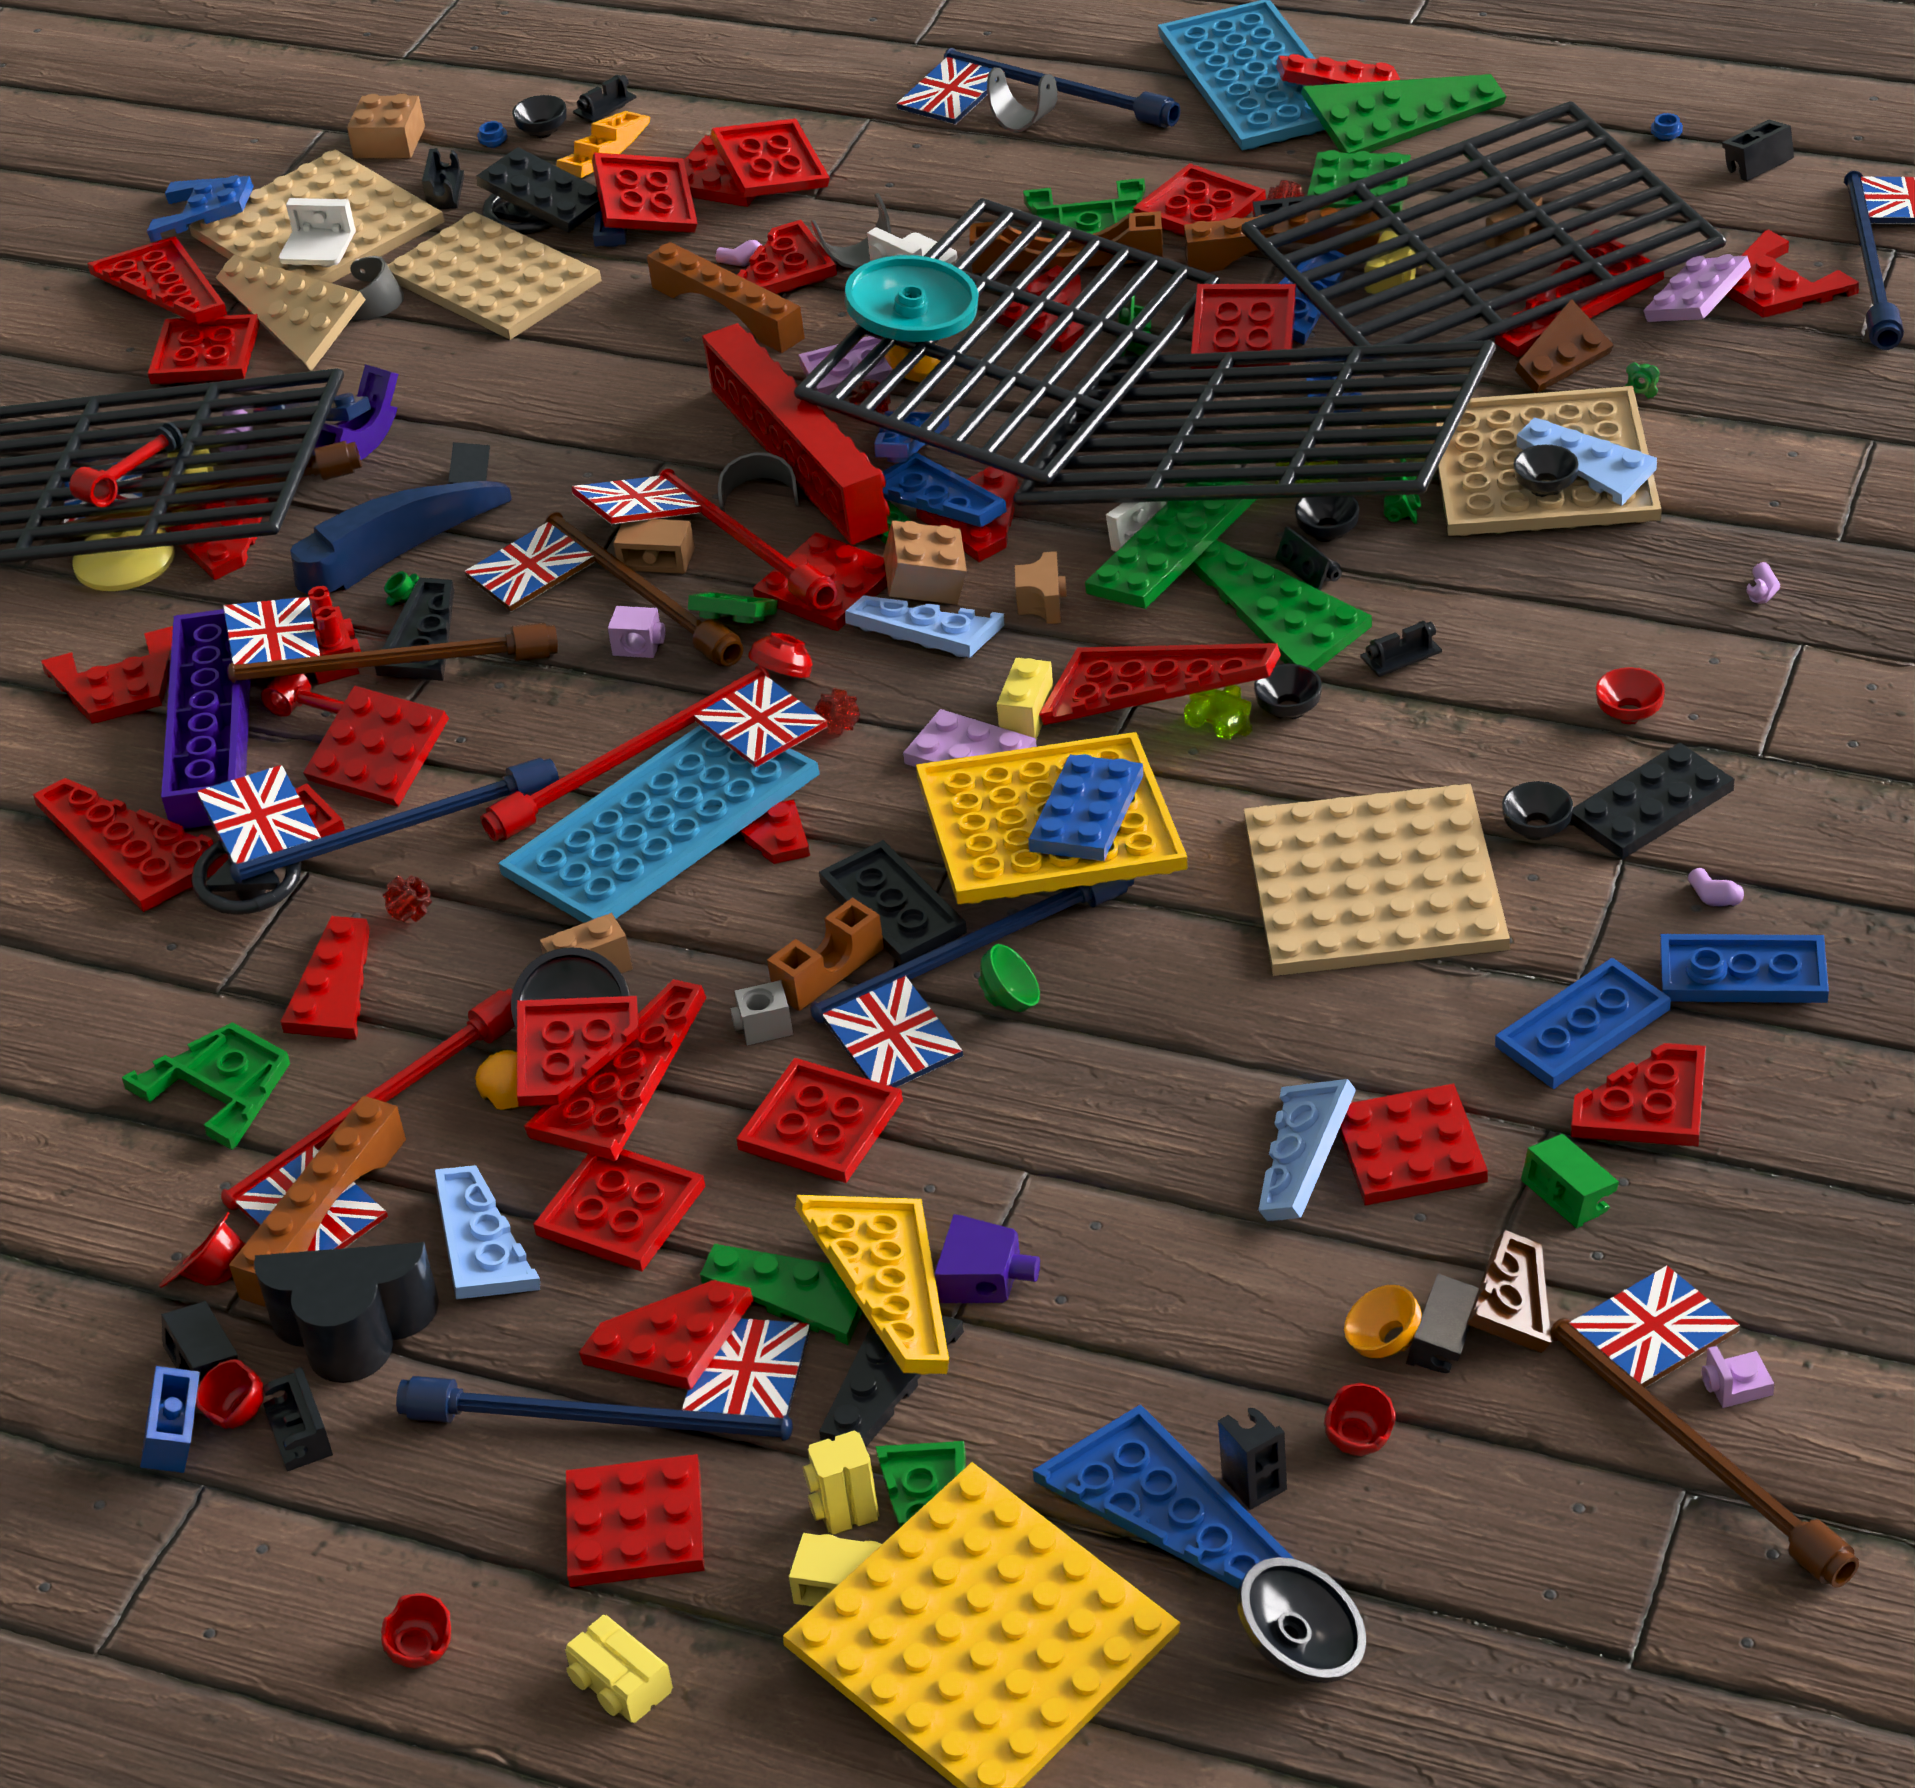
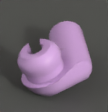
M748 240L735 249L719 247L716 251V261L718 263L746 267L750 265L749 258L761 244L756 240Z
M1762 562L1754 566L1752 570L1756 585L1752 587L1749 583L1746 589L1750 600L1757 604L1768 602L1780 588V583L1770 566Z
M1696 868L1688 875V881L1702 902L1709 906H1735L1743 900V888L1733 881L1712 880L1703 868Z

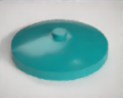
M896 255L872 260L857 268L846 282L844 301L850 317L864 329L893 340L925 342L953 336L968 327L976 317L979 295L973 280L965 272L952 264L924 256Z

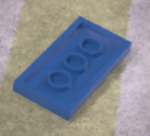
M1070 754L1028 839L1029 852L1105 861L1143 778V763L1130 762L1126 759L1096 758L1087 754Z
M1660 934L1662 992L1669 996L1671 1001L1828 1003L1829 987L1824 935ZM1710 947L1720 951L1728 965L1726 977L1718 983L1708 985L1697 983L1689 978L1686 973V963L1695 950Z
M1610 958L1496 1034L1495 1047L1549 1087L1555 1089L1670 1010L1671 998L1614 958Z

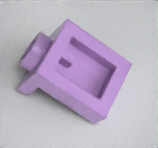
M1717 1346L1707 1348L1706 1365L1702 1366L1701 1369L1702 1378L1708 1392H1715L1722 1408L1773 1395L1774 1382L1757 1351L1724 1359Z

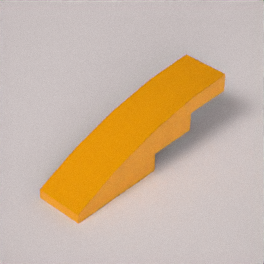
M623 111L591 123V135L575 141L574 154L558 159L556 167L579 178L594 172L592 166L594 152L620 154L650 123V116Z

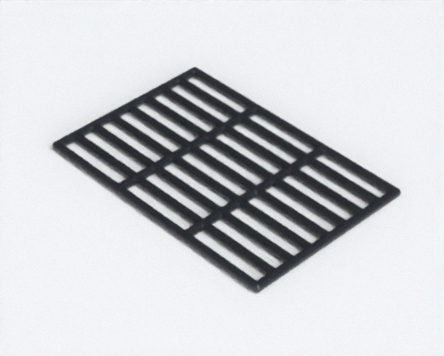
M1572 101L1250 220L1241 226L1242 233L1292 284H1296V288L1353 346H1372L1364 337L1461 299L1470 307L1374 345L1413 344L1480 317L1488 326L1447 342L1489 340L1562 311L1571 299L1578 305L1685 263L1693 257L1703 256L1723 248L1726 245V238ZM1567 115L1576 121L1483 156L1477 150ZM1586 131L1594 137L1588 141L1503 173L1495 167L1498 164ZM1606 148L1613 154L1523 189H1519L1513 184V182ZM1461 155H1464L1470 161L1377 197L1370 191V189ZM1622 164L1630 170L1628 173L1539 207L1531 200ZM1480 171L1488 177L1482 181L1394 214L1387 208V206ZM1640 181H1643L1649 187V189L1558 224L1549 217ZM1497 188L1506 194L1413 231L1405 225L1407 222ZM1354 195L1362 201L1356 205L1268 238L1260 232L1263 229ZM1662 198L1668 204V206L1577 241L1568 235V233ZM1515 205H1518L1524 211L1432 248H1428L1422 242ZM1371 212L1380 218L1286 255H1282L1276 249ZM1678 215H1681L1687 221L1685 224L1595 259L1586 252ZM1533 222H1536L1542 228V230L1448 266L1440 259ZM1389 229L1397 235V237L1302 273L1294 267V265ZM1697 232H1700L1707 239L1615 276H1612L1605 269ZM1552 239L1561 246L1469 283H1465L1458 277ZM1407 246L1416 253L1319 291L1311 284ZM1573 257L1580 263L1577 266L1487 301H1483L1477 295L1479 292ZM1424 264H1427L1433 270V272L1337 309L1329 302ZM1590 274L1599 281L1506 319H1502L1495 312ZM1441 282H1445L1451 288L1448 291L1355 327L1346 320ZM1446 356L1412 357L1401 360L1440 359ZM1367 359L1369 362L1387 361L1386 359ZM1400 374L1383 375V376H1384V377H1395V376L1400 375Z
M980 198L924 255V257L939 259L984 212L999 217L953 265L965 272L973 280L978 290V298L984 292L999 296V299L950 350L936 345L939 340L925 342L893 340L876 335L857 324L795 388L794 395L797 399L1046 486L1053 481L1195 314L1197 291L1159 336L1142 331L1186 279L1200 284H1220V278L1217 275ZM1012 222L1028 226L982 276L966 272L975 260ZM1041 231L1056 236L1011 286L995 281ZM1069 241L1085 245L1040 296L1024 291ZM1098 250L1114 255L1069 306L1053 301ZM1127 260L1143 265L1099 316L1082 311ZM1156 270L1173 274L1129 326L1112 321ZM1013 302L1029 307L981 360L965 355ZM1042 312L1058 316V319L1012 370L995 365ZM1072 322L1088 326L1086 331L1041 381L1025 375ZM1101 332L1118 337L1072 391L1055 386ZM865 335L881 340L829 395L813 390ZM1131 342L1148 347L1102 402L1086 396ZM895 345L911 350L859 406L844 401L845 397ZM925 355L941 360L890 416L873 411ZM954 366L970 370L969 374L920 427L904 422ZM984 376L1001 381L951 438L934 432ZM1015 386L1031 392L982 448L965 443ZM1044 397L1062 402L1013 459L995 454ZM1075 407L1092 413L1044 470L1026 465Z
M1491 340L1159 355L1148 369L1218 367L1211 369L1145 371L1134 385L1208 383L1207 385L1131 388L1120 402L1177 399L1198 400L1193 402L1117 404L1106 418L1186 415L1188 417L1180 419L1103 421L1092 435L1178 432V434L1172 436L1088 438L1076 453L1167 450V452L1073 456L1062 470L1157 467V469L1147 471L1059 473L1046 486L1024 479L1013 496V502L1018 506L1423 494L1426 492L1495 352L1496 345ZM1477 355V357L1361 362V360ZM1141 356L1118 357L1086 396L1102 402L1112 389L1098 388L1116 386L1127 373L1108 372L1110 370H1129ZM1342 360H1346L1345 363L1304 364V365H1281V366H1257V367H1234V368H1233L1234 365L1272 364V363H1296V362H1319V361H1342ZM1469 371L1468 374L1352 379L1353 376ZM1337 377L1334 380L1223 384L1224 381ZM1461 388L1460 391L1342 396L1343 393ZM1327 394V396L1213 401L1214 398ZM1452 406L1448 409L1333 413L1334 410ZM1075 407L1055 430L1032 467L1044 470L1069 441L1066 438L1073 436L1084 423L1077 421L1079 419H1087L1092 413ZM1318 411L1314 414L1203 418L1204 415L1212 414ZM1443 423L1442 426L1324 430L1325 427ZM1309 428L1307 431L1193 435L1194 432ZM1434 441L1433 444L1314 448L1316 444ZM1299 445L1298 448L1183 452L1184 449ZM1426 458L1424 462L1305 465L1306 462ZM1289 463L1288 466L1172 470L1174 466ZM1417 476L1415 480L1295 484L1296 480ZM1280 481L1278 484L1162 487L1164 484ZM1147 485L1145 488L1033 491L1034 488Z
M335 368L0 406V420L84 410L81 415L0 424V437L74 429L73 433L0 441V454L65 447L63 452L0 458V472L56 466L52 471L0 476V490L46 485L44 490L0 494V508L36 504L34 509L0 512V526L27 523L24 529L0 531V545L17 543L13 549L0 550V564L278 534L343 381V370ZM327 383L325 387L218 399L222 394ZM204 397L203 401L98 412L100 408ZM319 401L317 406L210 417L212 413ZM196 415L192 420L171 422L180 430L181 434L187 433L186 438H183V444L172 452L163 449L155 454L179 452L177 457L146 460L123 475L130 476L170 471L168 476L117 482V495L160 491L159 496L114 500L107 507H97L90 503L51 507L53 502L77 500L71 494L69 487L60 488L62 483L70 482L73 473L79 469H70L72 464L126 458L148 442L79 450L81 445L156 437L155 430L165 423L89 431L91 426ZM311 420L310 424L201 436L204 431ZM303 439L302 443L193 455L195 450ZM295 458L293 463L184 474L186 469ZM115 464L89 466V467H90V468H93V469H95V470H98V471H100V470L106 471L107 469L111 468V467L114 466ZM287 477L286 481L281 483L175 494L179 488ZM278 497L277 502L166 513L168 508ZM152 510L150 515L41 527L43 521ZM270 516L268 522L157 533L159 528ZM142 530L141 535L31 547L33 541Z

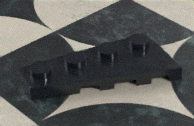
M419 577L382 649L448 643L454 598L452 580ZM446 659L375 666L377 676L443 681Z
M942 1316L946 1345H948L951 1340L956 1342L964 1333L963 1321ZM872 1325L819 1430L821 1441L826 1439L834 1441L835 1436L855 1430L857 1433H860L863 1443L867 1447L894 1415V1407L904 1396L909 1397L918 1387V1379L921 1377V1374L903 1373Z

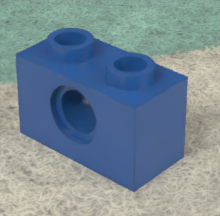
M156 1366L149 1398L141 1468L184 1473L191 1444L200 1372Z

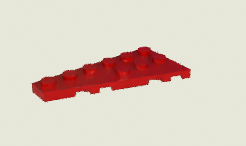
M1595 229L1590 235H1593L1600 231ZM1613 240L1586 252L1595 259L1623 248L1625 245ZM1639 255L1605 269L1612 276L1649 263L1651 260ZM1574 258L1565 260L1551 275L1577 266L1580 263ZM1664 271L1580 303L1577 306L1590 319L1663 280ZM1590 274L1527 299L1526 307L1521 312L1599 281ZM1560 312L1496 336L1495 344L1514 356L1520 357L1530 349Z
M176 236L87 263L91 275L196 324L213 323L219 317L228 315L225 303Z
M1277 643L1077 647L1039 715L1044 726L1269 678L1281 654Z
M63 778L33 794L36 805L143 912L191 888L193 866L202 853L213 845L212 838L203 834L198 837L184 832L183 826L142 809H139L137 812L130 810L126 807L125 802L118 799L108 801L99 797L96 790L67 778ZM228 854L221 855L210 865L207 878L215 874L229 859Z
M673 979L638 1013V1038L559 1105H544L524 1125L528 1137L533 1140L616 1161L707 998L702 985Z

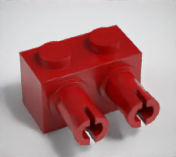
M316 586L310 589L308 596L320 656L361 652L351 619H343L340 607H333L328 588ZM358 668L315 672L318 685L360 674Z

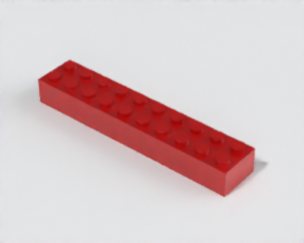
M738 323L702 335L712 392L767 453L783 458L792 467L797 486L847 541L853 545L888 532L887 517L890 516V509L883 495L886 481L882 471L879 468H875L869 462L864 452L860 453L849 436L845 437L835 421L831 422L826 417L822 407L797 399L794 395V390L797 387L794 378L788 376L783 371L778 361L774 362L769 356L766 348L760 347L756 343L754 336L750 332L747 333Z

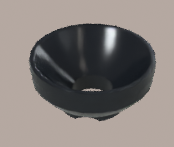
M539 95L519 102L513 108L512 115L515 125L520 130L528 133L530 136L546 138L551 136L564 123L567 117V108L561 98L551 95Z
M1547 444L1536 445L1521 451L1514 460L1515 479L1520 485L1536 496L1557 495L1575 481L1579 463L1575 454L1564 447Z
M1353 496L1300 498L1295 507L1297 524L1299 528L1315 537L1316 540L1330 542L1332 539L1343 537V535L1355 527L1359 519V504Z
M1276 665L1269 678L1256 680L1254 683V693L1258 705L1279 719H1297L1313 709L1321 698L1322 685L1319 675L1312 669L1302 665ZM1285 701H1294L1298 703L1294 705H1279L1280 703Z
M1542 781L1526 782L1513 787L1504 796L1502 802L1503 817L1506 824L1513 831L1525 836L1527 839L1540 840L1553 836L1568 826L1573 813V801L1569 793L1556 784ZM1532 820H1542L1548 825L1533 826L1527 825V823Z

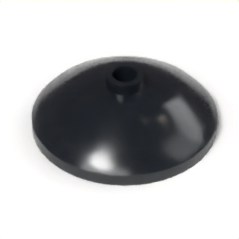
M574 947L549 951L533 960L516 981L511 999V1012L515 1028L517 1030L518 1000L630 996L628 986L618 968L607 958L594 951Z
M1277 1557L1257 1563L1241 1580L1237 1592V1609L1241 1623L1255 1648L1275 1667L1303 1680L1328 1683L1345 1678L1360 1663L1366 1648V1632L1363 1620L1349 1595L1326 1573L1296 1559Z

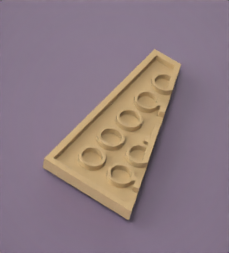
M233 255L216 276L219 283L238 302L242 303L251 314H258L260 323L300 359L310 371L314 369L366 300L360 291L237 255Z

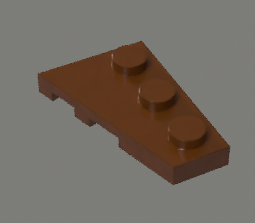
M1571 299L1519 360L1515 371L1535 393H1538L1610 354L1614 345Z
M1507 1230L1496 1239L1467 1325L1540 1353L1551 1344L1542 1244Z

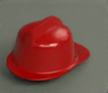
M226 1212L206 1239L163 1279L159 1288L166 1286L178 1275L205 1286L218 1285L232 1277L229 1264L246 1243L225 1223L229 1212Z

